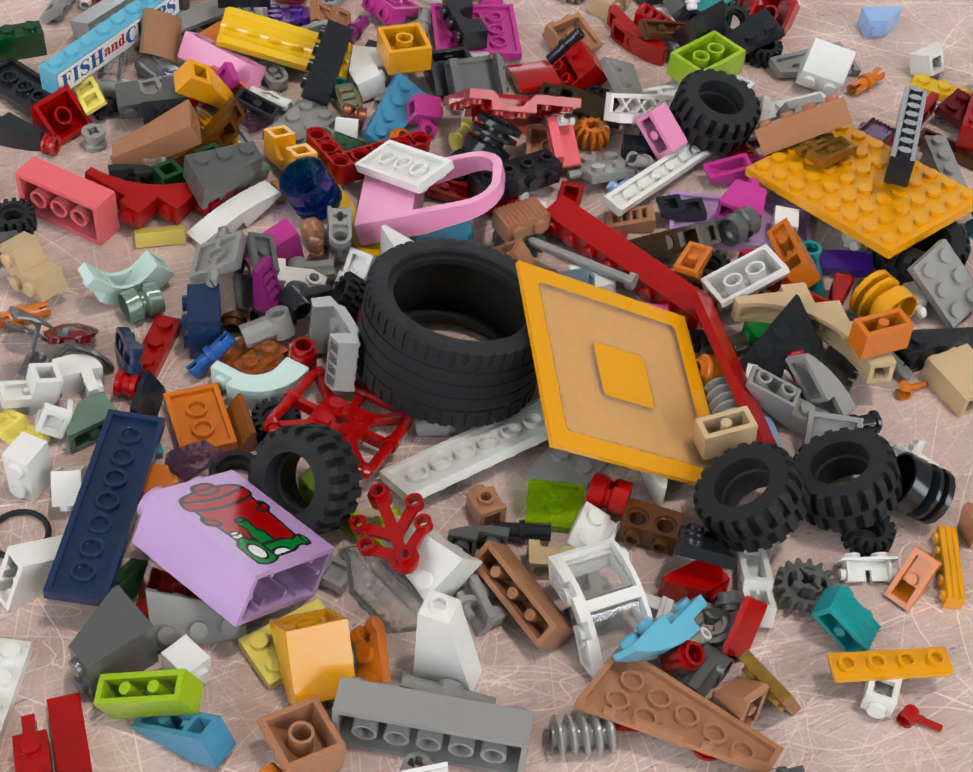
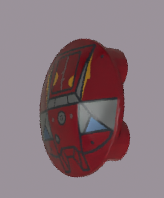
M64 323L53 327L52 330L44 331L43 334L47 337L48 344H62L64 340L75 339V343L85 344L92 342V337H95L99 330L81 323Z

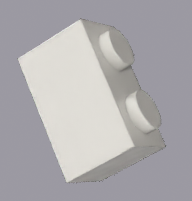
M22 431L3 452L2 460L10 492L17 498H25L35 503L51 484L50 471L53 470L48 442Z

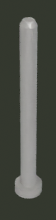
M530 237L528 239V244L531 247L581 267H587L591 271L624 283L626 289L632 291L637 284L639 275L634 272L626 274L538 238Z

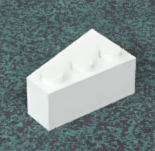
M395 516L396 522L399 521L401 516ZM413 522L403 537L405 544L416 530ZM432 529L430 533L426 534L417 550L420 555L418 568L406 576L423 600H425L430 589L452 597L483 562L463 551L458 545L444 539L441 534ZM380 539L385 547L394 549L392 542Z

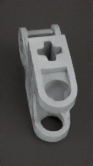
M327 206L329 259L345 263L352 243V206H348V208H331V206ZM336 266L337 274H338V271H339V270L343 271L344 266H343V267H337V266Z

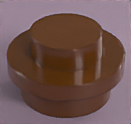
M229 311L221 316L222 328L230 333H240L239 325L247 323V319L238 311Z

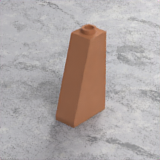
M189 99L112 144V155L110 156L112 164L149 166L202 144L200 119Z

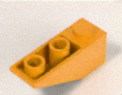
M188 59L173 73L175 93L221 108L229 98L234 97L233 92L210 66Z

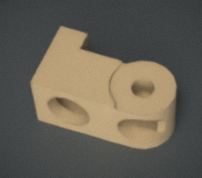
M529 539L525 554L526 569L534 579L549 580L547 557L576 549V547H541L540 540Z

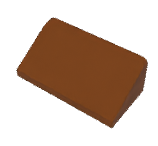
M237 393L226 409L237 439L238 449L235 450L253 452L257 447L256 430L244 395Z

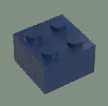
M219 283L214 288L208 287L206 284H187V295H182V310L187 311V314H182V330L188 331V333L183 334L184 349H189L190 359H196L203 352L202 349L206 345L210 346L222 334Z

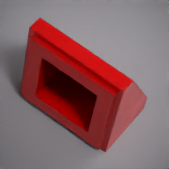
M562 180L558 198L564 195L580 206L585 192V185Z

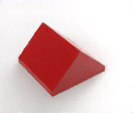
M69 85L30 106L33 125L43 130L44 134L49 133L52 137L54 135L60 136L61 145L80 134L85 125L93 123Z

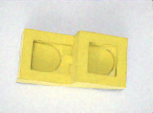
M93 75L74 87L77 98L87 116L108 104Z
M10 408L0 413V438L7 444L11 445L22 431L47 442L51 441L49 435L34 431L35 426L29 424L26 415Z

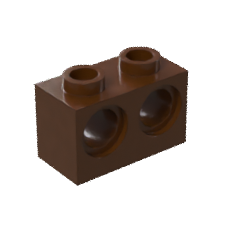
M628 498L620 523L617 541L648 549L658 554L672 556L684 513Z

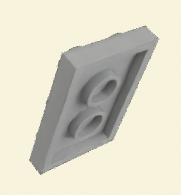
M303 99L268 128L286 125L296 134V145L306 143L308 128L327 126L332 130L335 128L336 117H340V115L307 99Z
M941 239L907 270L946 327L954 328L973 310V278L947 240Z

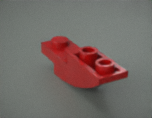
M616 4L609 6L606 24L611 28L610 37L622 48L640 59L660 67L664 66L667 47L658 40H644L639 27Z

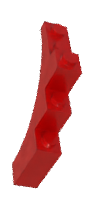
M90 167L85 172V179L115 191L117 209H119L118 219L137 230L143 227L156 214L174 225H178L193 210L206 216L225 201L248 188L247 185L238 191L234 189L226 193L225 198L221 200L217 198L208 203V207L202 210L186 182L166 185L143 184L107 175L93 167Z

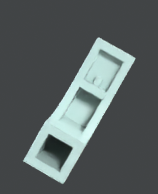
M148 250L132 266L120 272H104L85 262L77 269L83 278V284L93 291L99 302L109 305H119L118 292L130 288L138 290L139 285L153 280L159 288H162L175 274L164 258Z
M286 357L274 370L264 374L250 375L217 360L211 366L212 383H218L220 391L227 392V403L230 404L237 393H242L248 409L252 410L255 409L257 403L262 405V400L264 399L271 402V397H276V401H280L284 393L288 389H293L305 374L309 372V367Z

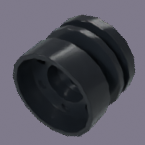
M478 111L476 117L484 122V124L477 121L473 122L472 126L480 133L479 135L468 133L462 145L463 150L466 152H491L498 155L502 162L509 160L512 154L504 146L515 147L517 142L510 136L520 138L522 131L503 117L492 116V113Z
M909 452L896 456L902 476L903 491L893 510L906 514L908 517L924 524L935 523L943 517L952 503L956 489L955 477L950 471L929 463L915 454Z

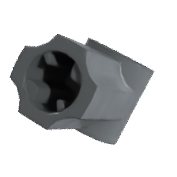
M708 643L702 647L705 653L704 662L697 670L689 671L681 681L682 684L704 698L716 682H722L734 661Z

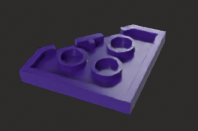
M271 4V7L262 8L263 16L292 25L299 24V26L311 23L310 7H301V4H289L288 7Z

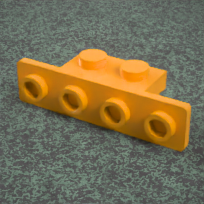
M945 647L829 653L827 657L835 683L952 676L954 672Z

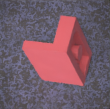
M557 116L547 117L545 130L549 151L563 163L562 168L579 167L581 162L573 125L558 126Z

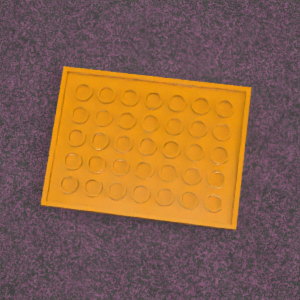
M849 124L827 133H833L835 138L842 136L856 144V154L822 169L807 160L804 154L797 156L795 148L800 146L802 143L800 142L781 149L747 166L745 169L747 177L758 179L764 187L887 259L973 211V189L967 188L956 180L939 173L936 169L920 163L917 159H915L907 188L883 182L891 147Z

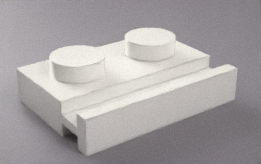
M586 501L581 507L563 546L579 548L609 538L615 539L620 522L617 521L615 523L610 519L611 516Z

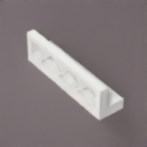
M607 92L603 120L637 124L635 119L659 106L663 100H665L670 108L674 96ZM614 98H617L620 105L613 111ZM633 99V101H634V103H635L636 105H635L634 108L630 111V109H629V107H628L627 105H628V104L631 102V100ZM647 100H648V101L650 102L651 106H650V108L646 111V110L644 109L643 105H644V104L647 102Z

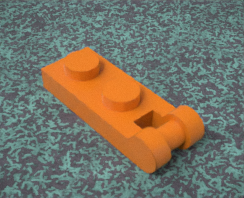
M374 615L366 620L364 626L359 625L350 632L351 640L356 648L358 677L370 682L391 683L385 626L383 621Z

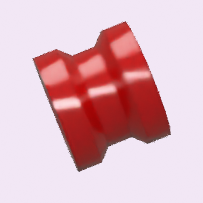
M119 370L115 375L113 383V395L116 397L126 395L133 400L142 374L131 375L125 370Z

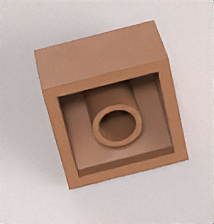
M317 695L257 718V724L284 772H334L343 768L346 744Z

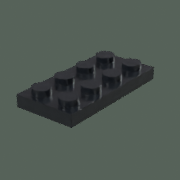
M11 57L0 63V98L32 119L30 106L52 93L42 89L39 73Z

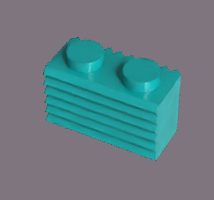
M842 583L826 588L811 613V616L815 617V621H818L819 625L823 626V629L827 630L830 637L834 639V642H837L838 646L842 647V650L846 652L868 651L870 649L869 646L875 640L874 637L877 636L876 633L879 632L878 629L881 628L873 618L872 612L864 608L854 597L853 591Z

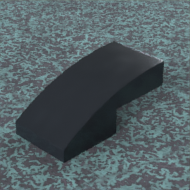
M139 164L108 165L110 176L131 182L153 184L151 166Z
M679 194L656 197V203L663 218L689 222L707 220V211L702 197L681 200Z

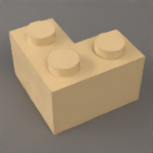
M23 231L0 244V260L9 272V283L15 291L45 302L69 288L61 266L46 259L37 236Z

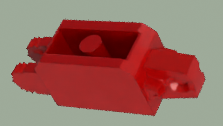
M34 713L21 716L22 734L12 736L15 772H54L47 730L38 731Z

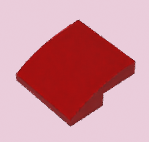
M546 60L505 66L506 75L513 79V88L520 93L540 91L543 82L558 86L562 83L555 69Z

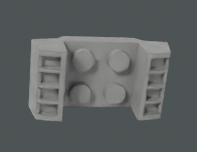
M331 296L311 298L309 331L307 335L316 345L317 354L327 353L324 382L332 391L354 392V381L356 380V369L358 367L357 358H359L358 350L360 347L359 328L346 307L339 305Z

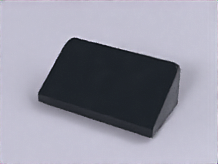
M241 87L233 97L237 98L241 107L272 123L280 117L281 106L244 87Z
M145 369L142 372L130 406V412L158 417L164 399L163 393H166V390L149 369Z

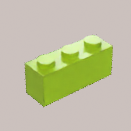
M185 668L100 674L93 705L114 719L199 714L204 682Z

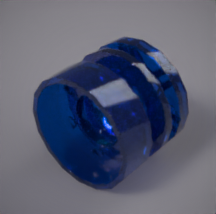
M309 156L296 159L283 170L280 176L279 188L301 219L305 220L315 217L321 221L327 218V206H331V208H338L340 206L342 190L322 160Z

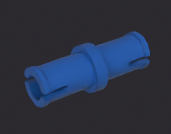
M225 330L210 346L206 345L202 349L203 352L186 368L196 379H199L217 360L221 361L220 357L237 341Z

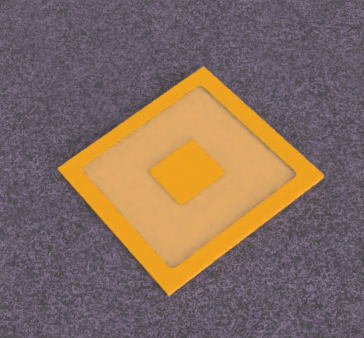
M518 260L515 264L549 447L696 486L697 480L702 478L701 472L705 467L708 468L711 465V460L714 458L703 461L693 442L695 419L708 416L710 412L685 316Z

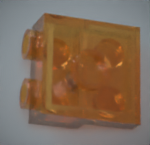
M241 337L237 340L236 344L220 357V362L242 373L259 375L274 370L286 357H289V349L274 339L247 348Z

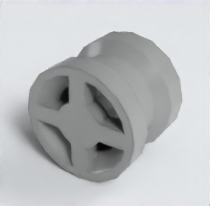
M96 123L85 125L81 130L82 138L84 139V149L91 153H98L106 149L105 128Z

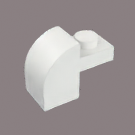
M70 354L52 359V362H57L64 381L61 391L62 397L81 391L85 392L87 398L101 392L105 394L103 367L96 358L86 354Z
M57 362L30 363L26 380L0 381V402L2 408L26 407L29 415L36 414L39 409L42 410L45 402L54 405L61 395L64 382Z

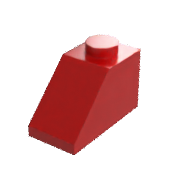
M695 560L663 576L658 596L660 598L666 596L674 600V602H678L684 597H688L691 600L701 594L707 603L715 604V601H718L717 594L727 591L730 578L719 565Z

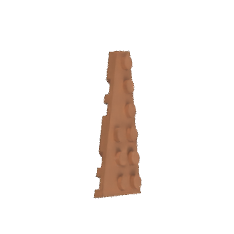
M620 645L574 703V709L754 772H770L784 749L648 661H615L612 656L621 648Z

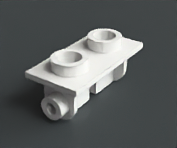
M852 552L843 554L842 558L833 563L834 566H841L842 569H838V579L843 580L844 583L866 582V572H869L870 582H891L897 575V569L892 567V563L898 560L899 556H888V552H875L870 554L871 557H860V553Z

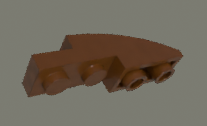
M229 98L204 129L200 128L202 144L172 156L183 169L185 155L193 154L195 149L214 142L220 147H226L241 133L238 126L246 118V114L237 98Z

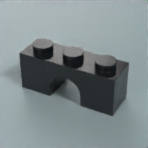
M442 0L439 14L441 19H444L447 30L451 31L455 43L459 47L466 46L469 51L487 48L488 29L481 18L472 19V2L470 0Z

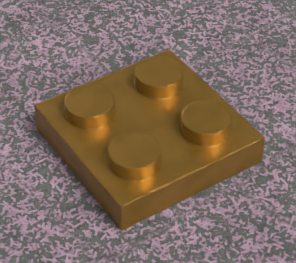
M748 649L739 657L745 665L741 671L748 679L766 682L770 686L766 697L780 713L786 709L794 716L801 709L792 694Z

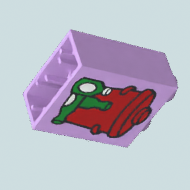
M234 470L207 477L197 476L188 482L165 488L157 486L149 490L138 504L137 514L141 518L132 540L134 545L234 627L314 597L335 548Z

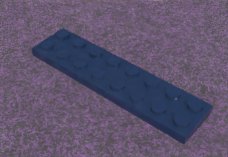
M108 409L43 589V597L45 599L98 607L114 587L135 522L138 504L143 497L165 429V418Z

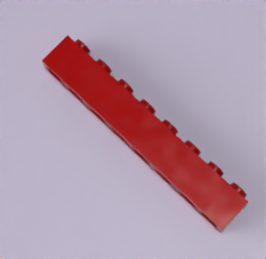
M561 195L547 208V211L551 214L549 229L546 230L549 234L557 236L566 246L574 248L583 257L626 274L630 272L638 274V281L633 291L639 294L646 302L665 305L670 312L685 316L688 330L703 328L690 300V295L697 290L710 298L716 309V300L564 195Z

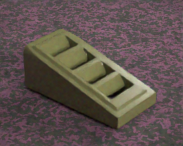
M354 83L335 85L333 87V100L340 115L345 101L352 103L354 107H363Z

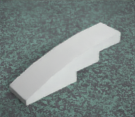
M264 180L225 201L186 233L195 243L201 245L214 239L218 228L221 226H226L231 233L242 224L249 227L282 194Z

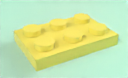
M318 598L283 617L324 609L325 607ZM270 623L239 638V648L267 689L271 691L282 685L283 679Z

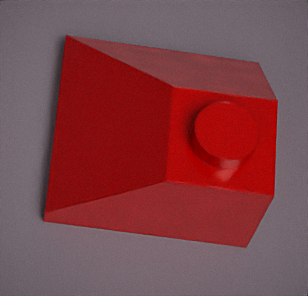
M754 0L749 15H755L763 8H766L781 25L786 34L792 27L800 6L797 0Z

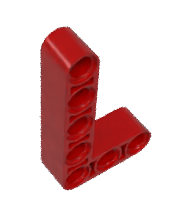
M310 127L306 132V143L318 152L317 167L331 183L336 185H344L364 179L365 174L357 172L355 163L388 140L429 152L431 136L428 133L415 131L344 151L324 128Z

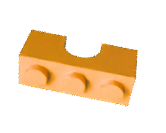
M286 125L264 129V155L295 183L302 184L307 183L308 180L317 179V151L307 143L296 145V134Z

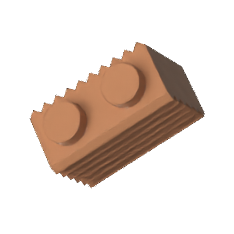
M533 195L531 198H525L515 203L512 202L498 209L495 208L493 210L492 228L497 231V234L502 237L505 243L518 238L524 239L526 236L535 233L541 234L549 229L551 214Z

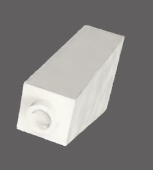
M430 589L417 617L413 676L435 682L444 678L453 679L461 683L465 690L474 692L482 675V668L460 599Z

